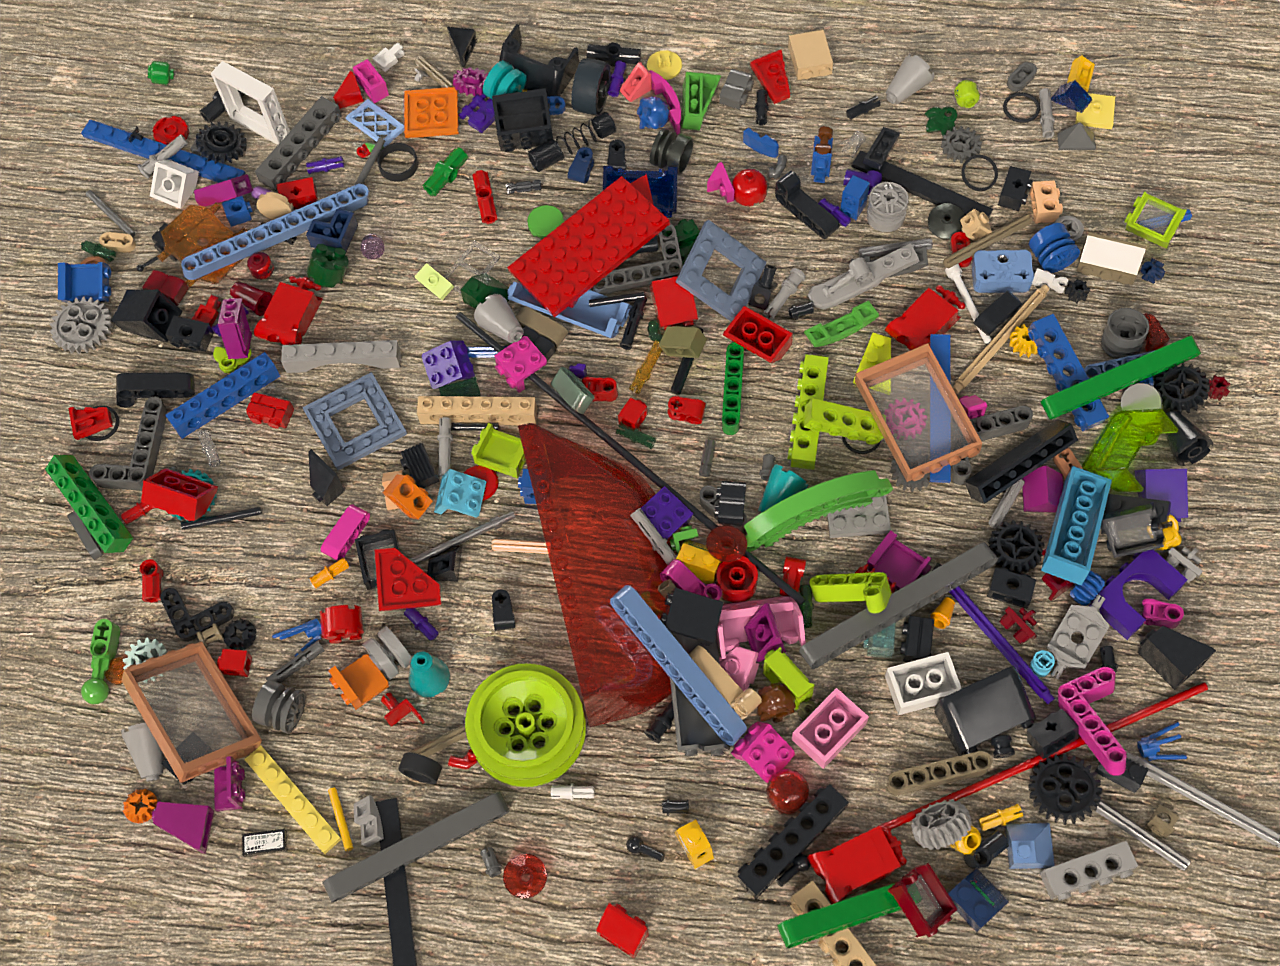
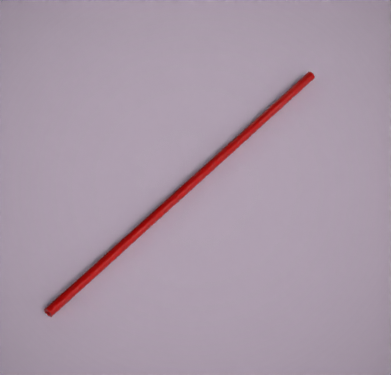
M1205 682L1114 721L1106 725L1110 732H1114L1208 690V686ZM1080 736L1079 739L1050 755L1048 758L1053 759L1055 755H1062L1086 743ZM1037 755L885 822L880 827L881 829L889 827L892 830L916 818L917 813H921L922 809L928 808L929 805H934L936 802L941 803L944 800L947 802L950 800L958 801L1037 766L1039 762L1044 763L1046 759L1043 760L1040 755Z

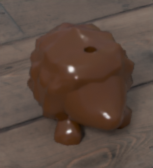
M771 683L758 690V695L761 697L762 702L757 706L756 713L760 717V721L763 722L773 717V723L782 722L783 717L795 712L796 698L784 683Z

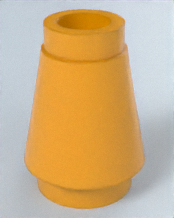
M944 598L930 615L931 619H934V626L936 628L945 629L946 626L950 625L955 606L953 599Z

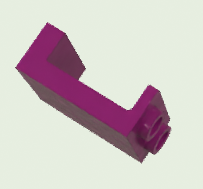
M890 530L867 560V564H869L867 570L870 571L875 568V572L885 573L889 577V585L895 581L897 582L895 589L900 590L919 579L922 575L928 574L932 568L930 565L932 558L928 556L925 559L897 541V534Z

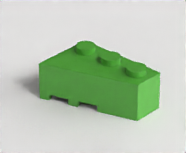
M686 72L683 82L682 129H701L718 89L721 75Z

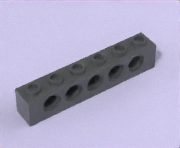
M321 96L255 170L259 182L277 191L276 184L285 183L291 173L295 172L298 165L307 158L312 149L317 147L319 141L340 120L342 115L339 106Z

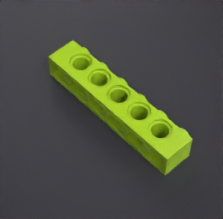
M805 354V362H800L799 373H803V376L798 378L797 390L801 391L800 396L796 395L795 407H798V413L793 414L792 424H795L796 428L791 430L790 442L794 443L793 448L788 450L787 458L791 460V467L810 470L815 468L819 432L803 430L801 428L804 426L805 405L812 398L819 400L824 398L829 357ZM806 393H813L814 395L809 396ZM804 444L807 448H801L799 445Z

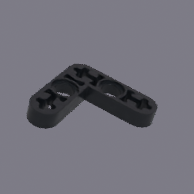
M167 588L161 593L160 597L176 634L185 642L198 638L196 632H203L211 628L214 623L219 627L230 621L235 613L228 602H220L191 617L181 595L176 589ZM169 595H173L176 605L173 606L169 601ZM225 608L227 614L223 616L222 609ZM176 611H184V615L182 618L174 619V613ZM213 613H215L216 617L218 618L217 620H215V618L212 616ZM204 617L211 619L207 626L200 625ZM194 623L199 628L198 630L195 629V626L193 625ZM185 628H188V629H189V630H188V631H189V634H188V635H185V634H184V632H185L184 629H185Z

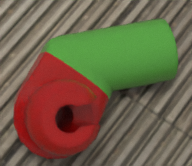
M365 143L358 147L356 150L357 155L361 158L369 156L375 144Z

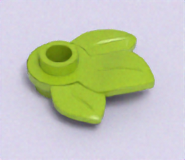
M215 347L213 357L219 363V368L222 372L232 373L238 366L249 361L252 351L249 349L248 358L228 359L226 349Z

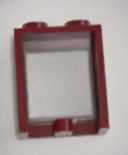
M929 863L914 867L888 889V892L894 896L917 933V938L925 935L927 937L935 935L939 931L938 927L951 921V915L958 910Z

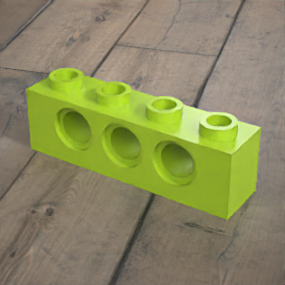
M812 398L805 405L803 427L811 431H821L829 433L831 436L847 437L849 440H860L870 445L878 444L884 438L870 411Z

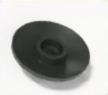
M940 204L930 212L928 227L936 237L951 239L954 233L962 232L960 219L965 215L954 204ZM948 216L950 217V220L945 221L944 217Z

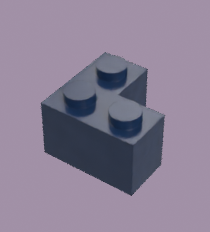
M336 209L330 223L312 220L306 236L310 246L316 248L317 244H324L334 248H342L347 252L358 223L353 212Z

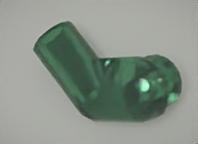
M652 320L648 323L647 327L649 338L660 343L663 334L660 332L659 323Z

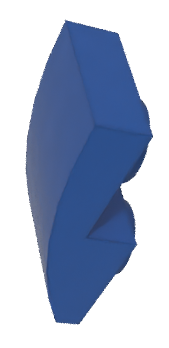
M749 127L743 131V143L763 155L773 158L778 157L779 145L775 139H771L767 134L761 138L757 132L752 131Z

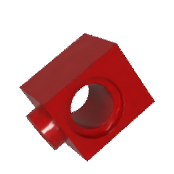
M630 397L618 414L619 424L636 433L648 415L646 404L639 399L635 400Z
M222 649V654L219 655L217 660V666L224 675L248 677L252 656L245 650Z

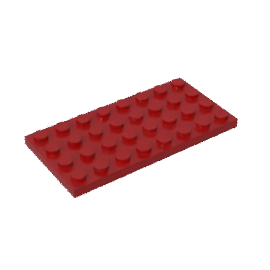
M621 176L509 265L507 269L555 318L669 226L670 221Z

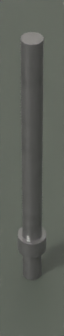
M513 511L500 517L495 516L490 519L491 521L409 560L417 565L493 528L496 530L502 527V524L515 519L516 516Z

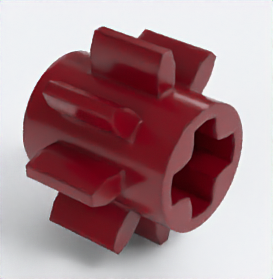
M1214 375L1211 380L1209 379L1210 392L1208 396L1210 399L1213 398L1220 401L1223 396L1227 397L1230 392L1228 390L1230 383H1227L1225 377Z

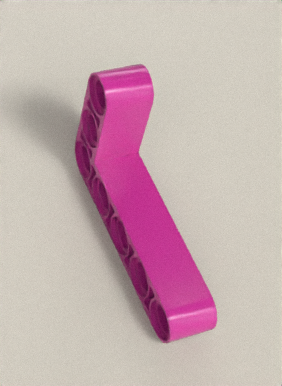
M1101 667L1061 685L1058 689V706L1060 710L1063 709L1079 726V735L1106 771L1111 775L1118 776L1122 775L1126 770V752L1089 705L1112 694L1115 690V671L1109 667Z

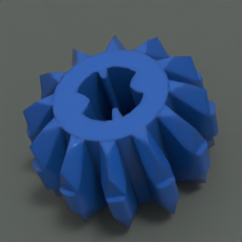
M1091 570L1082 585L1076 584L1070 591V596L1078 604L1087 606L1105 586V581L1099 574Z

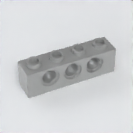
M1127 841L1045 869L1041 872L1040 876L1050 899L1058 898L1059 901L1070 898L1072 892L1079 891L1081 894L1091 890V886L1099 883L1100 886H1104L1113 882L1112 878L1114 877L1127 878L1134 874L1133 870L1138 867V864ZM1106 860L1114 863L1115 870L1107 868ZM1085 868H1091L1095 876H1087ZM1064 875H1070L1074 880V885L1067 884L1064 880Z

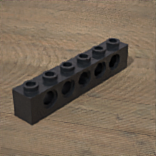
M831 784L826 788L823 786L819 788L814 794L816 798L811 803L808 801L804 803L799 809L801 813L796 818L793 816L789 818L784 824L785 829L780 834L778 832L773 834L768 840L770 844L765 849L761 847L753 855L754 860L749 865L745 863L737 871L739 874L737 881L755 900L794 862L795 857L802 854L848 807L849 802ZM824 805L827 807L828 812L821 814L816 810V807ZM809 820L813 827L805 829L802 827L801 822ZM793 835L797 838L798 842L796 844H789L785 838ZM772 851H779L782 854V858L774 860L771 858L770 853ZM758 866H763L767 873L759 876L755 873L754 869Z

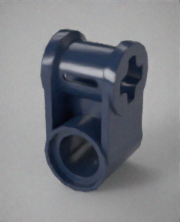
M582 147L577 151L573 163L568 170L567 176L569 180L583 184L588 182L594 167L593 152L590 148Z

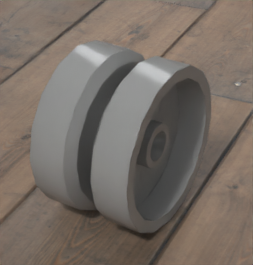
M385 626L377 633L379 640L383 644L382 646L374 638H370L362 645L376 667L391 680L399 674V669L393 661L395 660L402 668H406L411 664L412 657L393 632Z

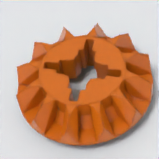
M136 789L132 794H128V798L123 802L125 816L133 823L149 821L152 818L154 808L157 806V797L147 789ZM142 800V803L148 807L140 808L138 811V808L133 804H138Z

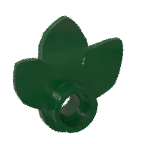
M933 107L925 112V116L929 118L926 132L941 131L942 137L946 135L947 130L952 132L953 127H955L954 122L957 119V111L953 107H944L943 109ZM950 113L951 116L947 117L945 116V114Z

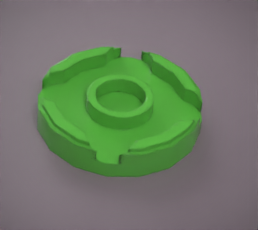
M539 206L533 209L528 216V229L533 236L543 239L564 222L563 214L554 206Z

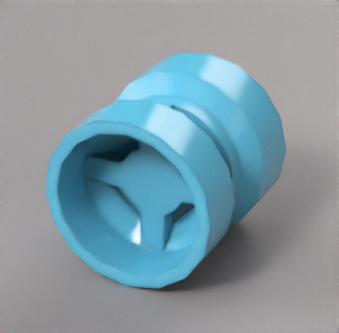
M1039 651L1030 662V668L1038 677H1045L1054 666V656L1048 651Z

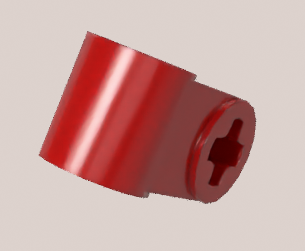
M585 377L582 379V383L595 397L592 402H612L617 399L618 389L613 378Z
M674 396L668 401L667 413L672 420L701 424L706 403L699 399Z

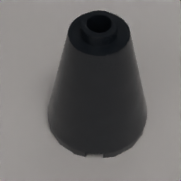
M1168 411L1163 415L1161 424L1173 457L1178 465L1186 466L1184 463L1187 462L1194 464L1209 454L1211 451L1209 447L1210 445L1213 446V441L1207 434L1178 411Z

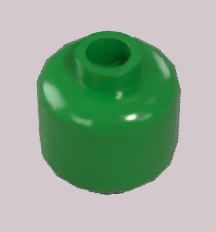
M153 61L151 65L148 64V79H151L153 84L168 85L170 79H174V69H170L168 62Z

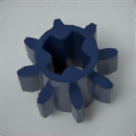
M1153 258L1151 261L1145 262L1140 270L1143 274L1142 279L1152 284L1155 281L1161 280L1166 272L1162 268L1164 263Z

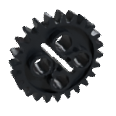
M1064 754L1063 760H1060L1055 755L1054 761L1047 757L1046 765L1039 762V769H1033L1035 776H1030L1031 784H1029L1028 790L1032 792H1030L1029 797L1030 799H1035L1033 801L1034 807L1040 806L1039 814L1047 812V820L1054 816L1055 823L1060 818L1063 820L1064 825L1067 824V819H1071L1072 823L1076 824V818L1084 822V814L1091 817L1092 810H1097L1098 805L1096 803L1101 802V797L1099 796L1102 794V788H1099L1101 780H1094L1097 777V772L1090 773L1092 766L1084 767L1083 759L1077 763L1075 762V756L1068 760L1067 755ZM1067 772L1070 776L1065 778L1060 773ZM1049 785L1052 786L1054 790L1047 791L1044 789V787ZM1076 788H1084L1087 792L1079 793L1076 791ZM1067 801L1070 803V806L1064 807L1060 802Z

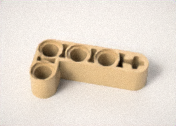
M696 646L688 654L742 720L748 717L762 702L761 697L753 689L749 688L743 691L702 646Z

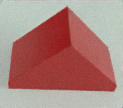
M352 71L348 73L333 97L339 109L364 102Z

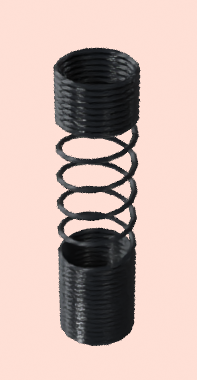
M603 112L590 119L588 125L582 123L580 130L573 128L572 134L565 132L564 138L557 136L556 141L552 139L528 151V157L532 166L537 172H540L565 159L558 144V138L565 142L569 153L573 155L566 141V133L571 135L579 150L580 145L574 137V129L581 133L584 143L589 147V143L582 133V125L589 129L592 139L597 143V139L590 129V121H592V126L599 138L603 139L616 132L614 120L608 112Z

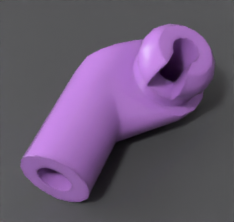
M257 186L253 188L251 195L253 198L258 199L261 194L264 195L271 191Z

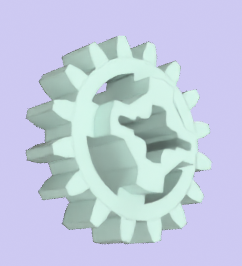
M146 638L144 643L137 640V646L131 644L132 650L125 651L128 658L123 659V662L127 664L123 668L126 669L134 664V661L138 665L152 657L157 658L158 654L159 657L163 656L168 651L156 639L151 642L149 638ZM155 677L150 678L153 682L156 681Z

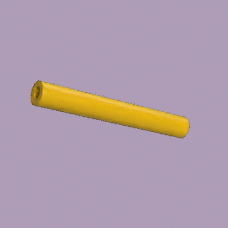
M336 787L330 788L328 793L345 851L353 850V844Z

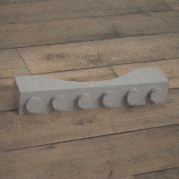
M397 340L282 345L281 363L286 373L307 372L319 366L337 363L364 364L380 369L400 368L401 350Z

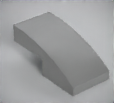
M370 795L354 803V823L361 826V845L368 848L384 839L380 815L376 803Z

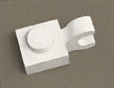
M396 43L390 50L385 47L373 57V61L386 72L398 62L397 58H401L405 52L401 50L403 47Z
M1037 268L1032 285L1041 287L1045 284L1049 289L1051 288L1058 293H1063L1065 287L1059 284L1067 285L1068 279L1065 277L1055 279L1054 274Z

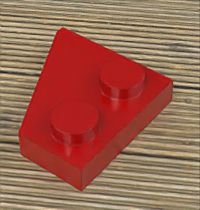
M74 407L68 408L73 437L76 440L113 427L111 413L107 407H84V410H76Z

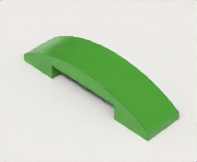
M870 301L854 307L851 313L823 326L821 323L805 330L804 333L814 347L829 345L861 330L878 318L879 314Z

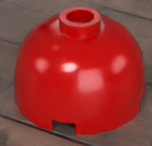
M750 168L743 169L733 178L734 200L737 203L750 207L754 206L755 203L759 202L760 204L767 196L768 185L766 178L760 171Z

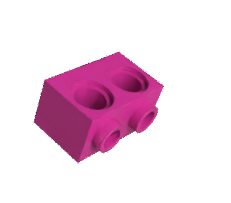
M368 59L352 67L356 81L374 104L389 96L386 82Z

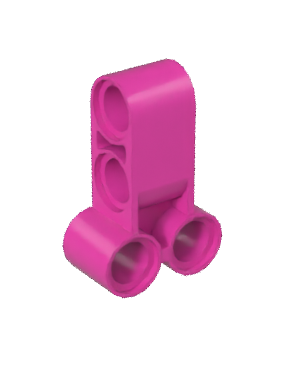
M672 560L660 573V578L663 582L670 579L678 589L708 597V592L712 599L719 600L721 598L722 592L718 585L711 583L706 586L679 560Z

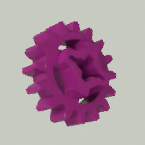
M462 68V71L457 70V74H454L453 86H455V90H459V93L464 92L467 96L469 94L473 96L477 94L482 95L483 85L489 73H485V70L480 71L479 68Z

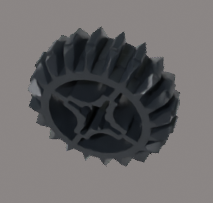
M1184 362L1180 367L1174 364V368L1161 372L1160 377H1156V384H1154V387L1161 394L1164 410L1170 408V411L1178 410L1180 413H1182V410H1186L1189 414L1191 408L1197 411L1198 405H1204V400L1208 399V393L1210 392L1209 379L1206 378V373L1201 372L1199 367L1194 369L1192 363L1188 367L1185 366ZM1183 383L1184 389H1182V393L1180 394V388H1182ZM1168 394L1173 395V396H1176L1178 399L1173 398V397L1169 396Z
M1012 520L1010 524L1005 521L1002 526L998 525L996 527V531H992L991 538L988 540L989 548L998 557L995 565L1001 564V568H1008L1011 572L1016 570L1017 574H1021L1022 570L1027 573L1030 568L1035 569L1042 560L1041 556H1043L1044 543L1040 542L1042 535H1036L1038 531L1037 529L1031 530V524L1024 526L1023 520L1019 524H1016L1015 520ZM1015 535L1013 538H1007L1006 536ZM1017 541V551L1015 553V543ZM1026 555H1029V557L1025 559H1017V557L1019 556L1026 557Z

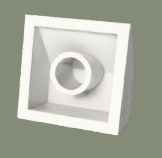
M169 159L157 161L155 163L150 196L177 208H182L194 192L193 190L196 189L199 171Z

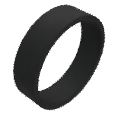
M405 143L389 144L379 152L377 157V164L381 175L390 181L400 182L407 180L415 174L418 168V160L414 149ZM395 151H406L414 156L413 165L405 172L398 174L384 171L381 168V163L388 154Z

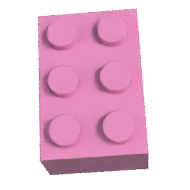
M836 688L793 732L792 741L824 769L867 724L869 716Z

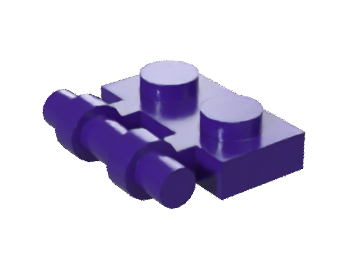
M483 92L482 95H475L472 98V102L469 105H465L462 108V112L458 115L462 120L469 117L468 125L480 133H483L495 121L493 101L489 98L485 102L484 99L487 96ZM477 106L480 107L476 112L473 111Z

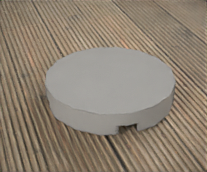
M1137 383L1124 391L1121 397V408L1128 419L1134 422H1147L1155 418L1160 412L1162 397L1160 392L1152 385Z

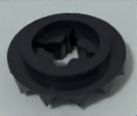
M241 618L236 621L232 620L231 624L225 626V632L223 633L224 643L233 650L249 648L256 639L254 625L249 620ZM236 629H238V630H240L241 632H243V633H242V639H243V640H241L240 638H238V637L236 636V635H237Z

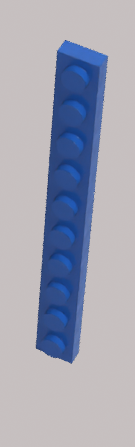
M91 119L81 132L85 138L149 159L150 155H156L167 146L145 137L142 141L135 138L130 143L128 138L132 133ZM181 149L169 158V160L199 171L198 176L216 182L226 181L246 174L244 170L220 162L215 164L214 160L207 161L205 157L202 158V156Z

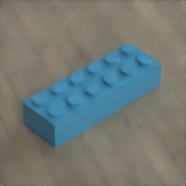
M1072 466L1064 481L1041 571L1078 585L1083 584L1090 572L1111 479Z

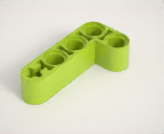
M883 572L816 575L809 580L815 601H865L867 609L871 613H879L885 610L892 593L887 575Z

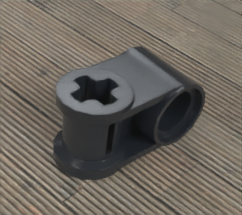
M613 140L609 143L607 175H626L625 144L621 140Z
M496 590L492 595L495 631L515 629L510 595L506 590ZM500 599H504L503 604L499 603Z

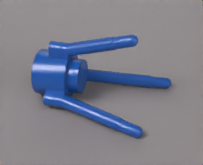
M315 618L305 624L272 635V638L280 637V640L304 631L308 638L313 637L301 649V651H304L315 643L316 640L322 639L320 636L322 634L321 625L318 619Z
M1176 722L1148 737L1141 738V741L1137 742L1141 757H1147L1148 761L1156 759H1187L1186 755H1156L1157 752H1160L1159 745L1180 739L1181 735L1170 736L1158 741L1155 738L1178 727L1180 723Z

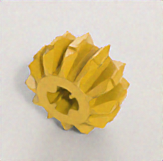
M1025 324L1021 328L1016 327L1009 337V347H1013V353L1019 352L1020 357L1026 354L1028 358L1031 356V353L1036 355L1038 353L1037 346L1030 339L1028 328Z

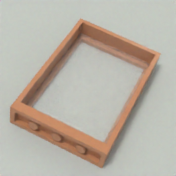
M929 344L920 346L855 374V383L906 482L920 480L927 473L939 472L946 465L950 464V466H953L965 457L972 458L980 453L983 443Z
M203 642L188 644L177 651L171 650L163 656L152 657L146 662L138 665L132 664L124 669L121 681L180 783L226 765L227 756H232L235 760L250 755L260 747L262 739Z

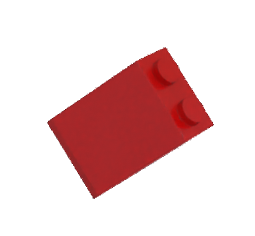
M678 276L652 281L650 284V291L660 329L664 328L666 330L667 326L676 327V325L683 324V327L695 325L694 322L698 320L694 295L676 283Z

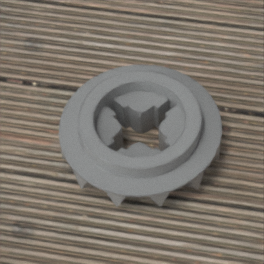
M1062 216L1055 221V223L1064 224L1066 229L1071 225V231H1069L1070 239H1073L1075 242L1082 237L1084 227L1082 222L1076 217Z

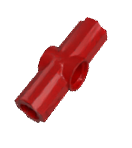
M478 170L472 174L481 220L482 223L492 224L498 218L488 172Z

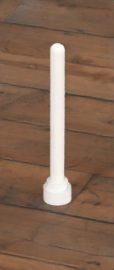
M959 264L946 268L945 272L948 278L954 280L973 321H975L979 313L961 278L962 270ZM977 327L984 343L989 344L991 342L990 335L987 336Z

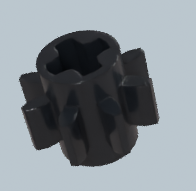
M1077 278L1074 282H1068L1064 294H1068V301L1071 300L1076 302V304L1081 300L1086 301L1090 292V288H1086V281L1084 282Z

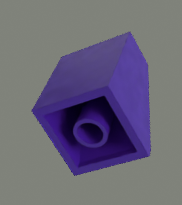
M1187 469L1135 470L1139 498L1170 501V514L1178 522H1181V518H1188Z

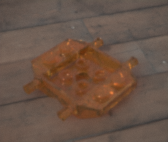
M217 202L209 209L204 206L189 205L161 231L165 250L157 258L163 262L169 255H173L182 263L184 258L248 230L242 227L239 232L234 233L223 225L214 215L221 209ZM205 238L208 240V244L200 246L197 243L198 240ZM223 252L222 254L227 255L229 252ZM243 259L194 280L187 279L185 282L189 287L198 280L217 285ZM192 266L188 267L189 270H193L195 268Z

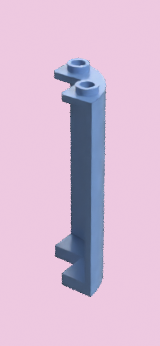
M514 281L513 285H510L507 299L551 315L521 283ZM588 290L578 298V302L573 308L567 307L556 318L603 336L614 338L619 333L620 326L623 327L629 317V310L633 306L621 302L590 307L589 300L605 298L607 296Z

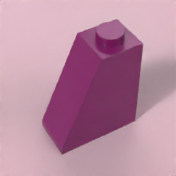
M248 174L193 191L199 208L251 193L253 188Z
M157 802V806L152 812L153 824L198 852L206 854L214 810L206 805Z

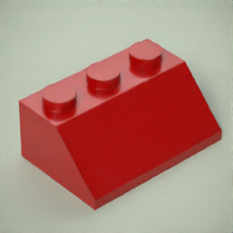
M743 306L723 332V336L772 364L782 359L791 347L793 333Z
M165 468L143 480L141 502L149 505L151 508L162 509L168 514H176L188 521H195L205 515L218 490V486Z

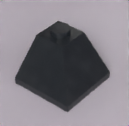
M311 449L308 451L310 486L314 492L312 496L318 503L322 501L328 506L345 490L338 475Z

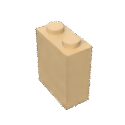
M824 30L789 35L788 48L797 80L832 74L833 60Z

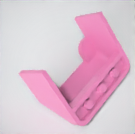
M781 596L724 604L716 631L721 658L725 659L726 653L731 652L737 646L739 647L740 642L748 641L744 627L765 603L770 605L782 640L787 644H794L799 640L802 647L806 644L803 615L797 602L790 596Z

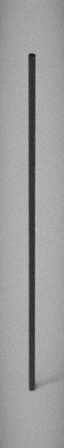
M459 312L456 315L460 322L496 352L499 353L505 349L463 313ZM535 373L528 376L532 382L659 488L662 489L665 486L693 513L695 518L737 553L748 558L761 573L797 603L802 605L806 601V598L587 416L572 409L560 394Z

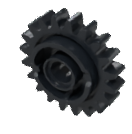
M218 121L217 125L211 122V127L204 125V130L199 129V134H196V147L198 153H201L202 158L207 156V161L214 159L215 164H217L221 160L222 164H225V160H228V162L232 163V158L239 160V156H243V151H246L247 140L245 133H241V128L235 129V124L228 126V122H225L224 125H221V122Z

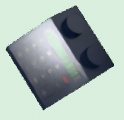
M977 868L948 893L958 909L957 912L976 932L983 928L1009 903Z

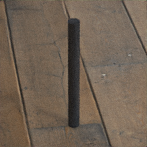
M261 507L201 518L195 521L181 522L182 530L261 515L262 510Z

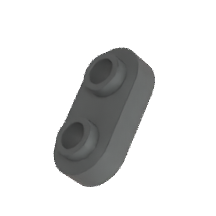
M1031 62L1022 63L1008 77L1007 87L1014 92L1023 90L1035 78L1037 67Z

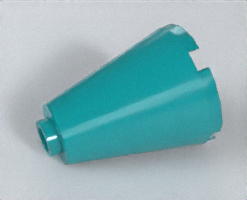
M775 464L771 470L758 512L761 514L784 499L807 489L809 485L799 475L790 470L782 471L783 466Z
M418 652L411 660L408 675L409 685L421 697H435V695L445 691L449 684L450 672L448 666L441 659L431 654Z

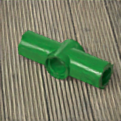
M459 147L455 148L444 161L441 160L435 165L433 174L423 184V189L429 195L436 196L447 182L452 183L455 180L458 170L468 160V155L464 150Z

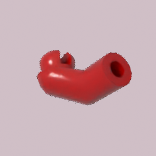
M469 749L467 755L463 758L450 756L448 766L467 770L478 761L472 749Z

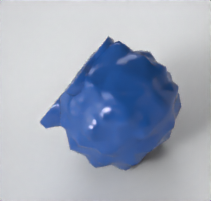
M651 96L640 100V105L637 108L640 129L645 127L648 129H659L664 127L669 121L668 105L660 98Z

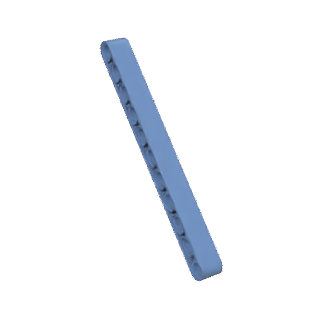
M356 184L192 254L182 260L183 274L189 280L200 278L308 231L312 220L325 223L331 221L336 209L352 212L362 208L368 203L369 190L364 184ZM263 237L264 239L257 240L256 238ZM242 244L247 245L246 247H239ZM229 252V254L223 255L222 253ZM206 259L212 260L211 262H205ZM191 266H192V267H195L193 270H188V269H187L188 267H191Z

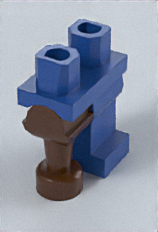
M827 126L820 127L818 136H815L811 175H814V182L824 183L825 177H829L833 129Z

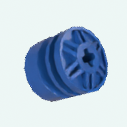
M1054 223L1039 230L1030 239L1028 244L1035 257L1038 258L1043 270L1050 273H1055L1068 267L1080 254L1078 246L1073 239H1070L1071 236L1062 223Z

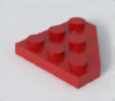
M396 548L375 549L378 606L380 612L442 606L440 584Z

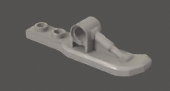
M911 243L873 262H866L862 257L856 258L850 262V269L847 272L827 282L812 286L808 297L812 305L819 309L825 310L835 307L878 286L885 278L920 262Z

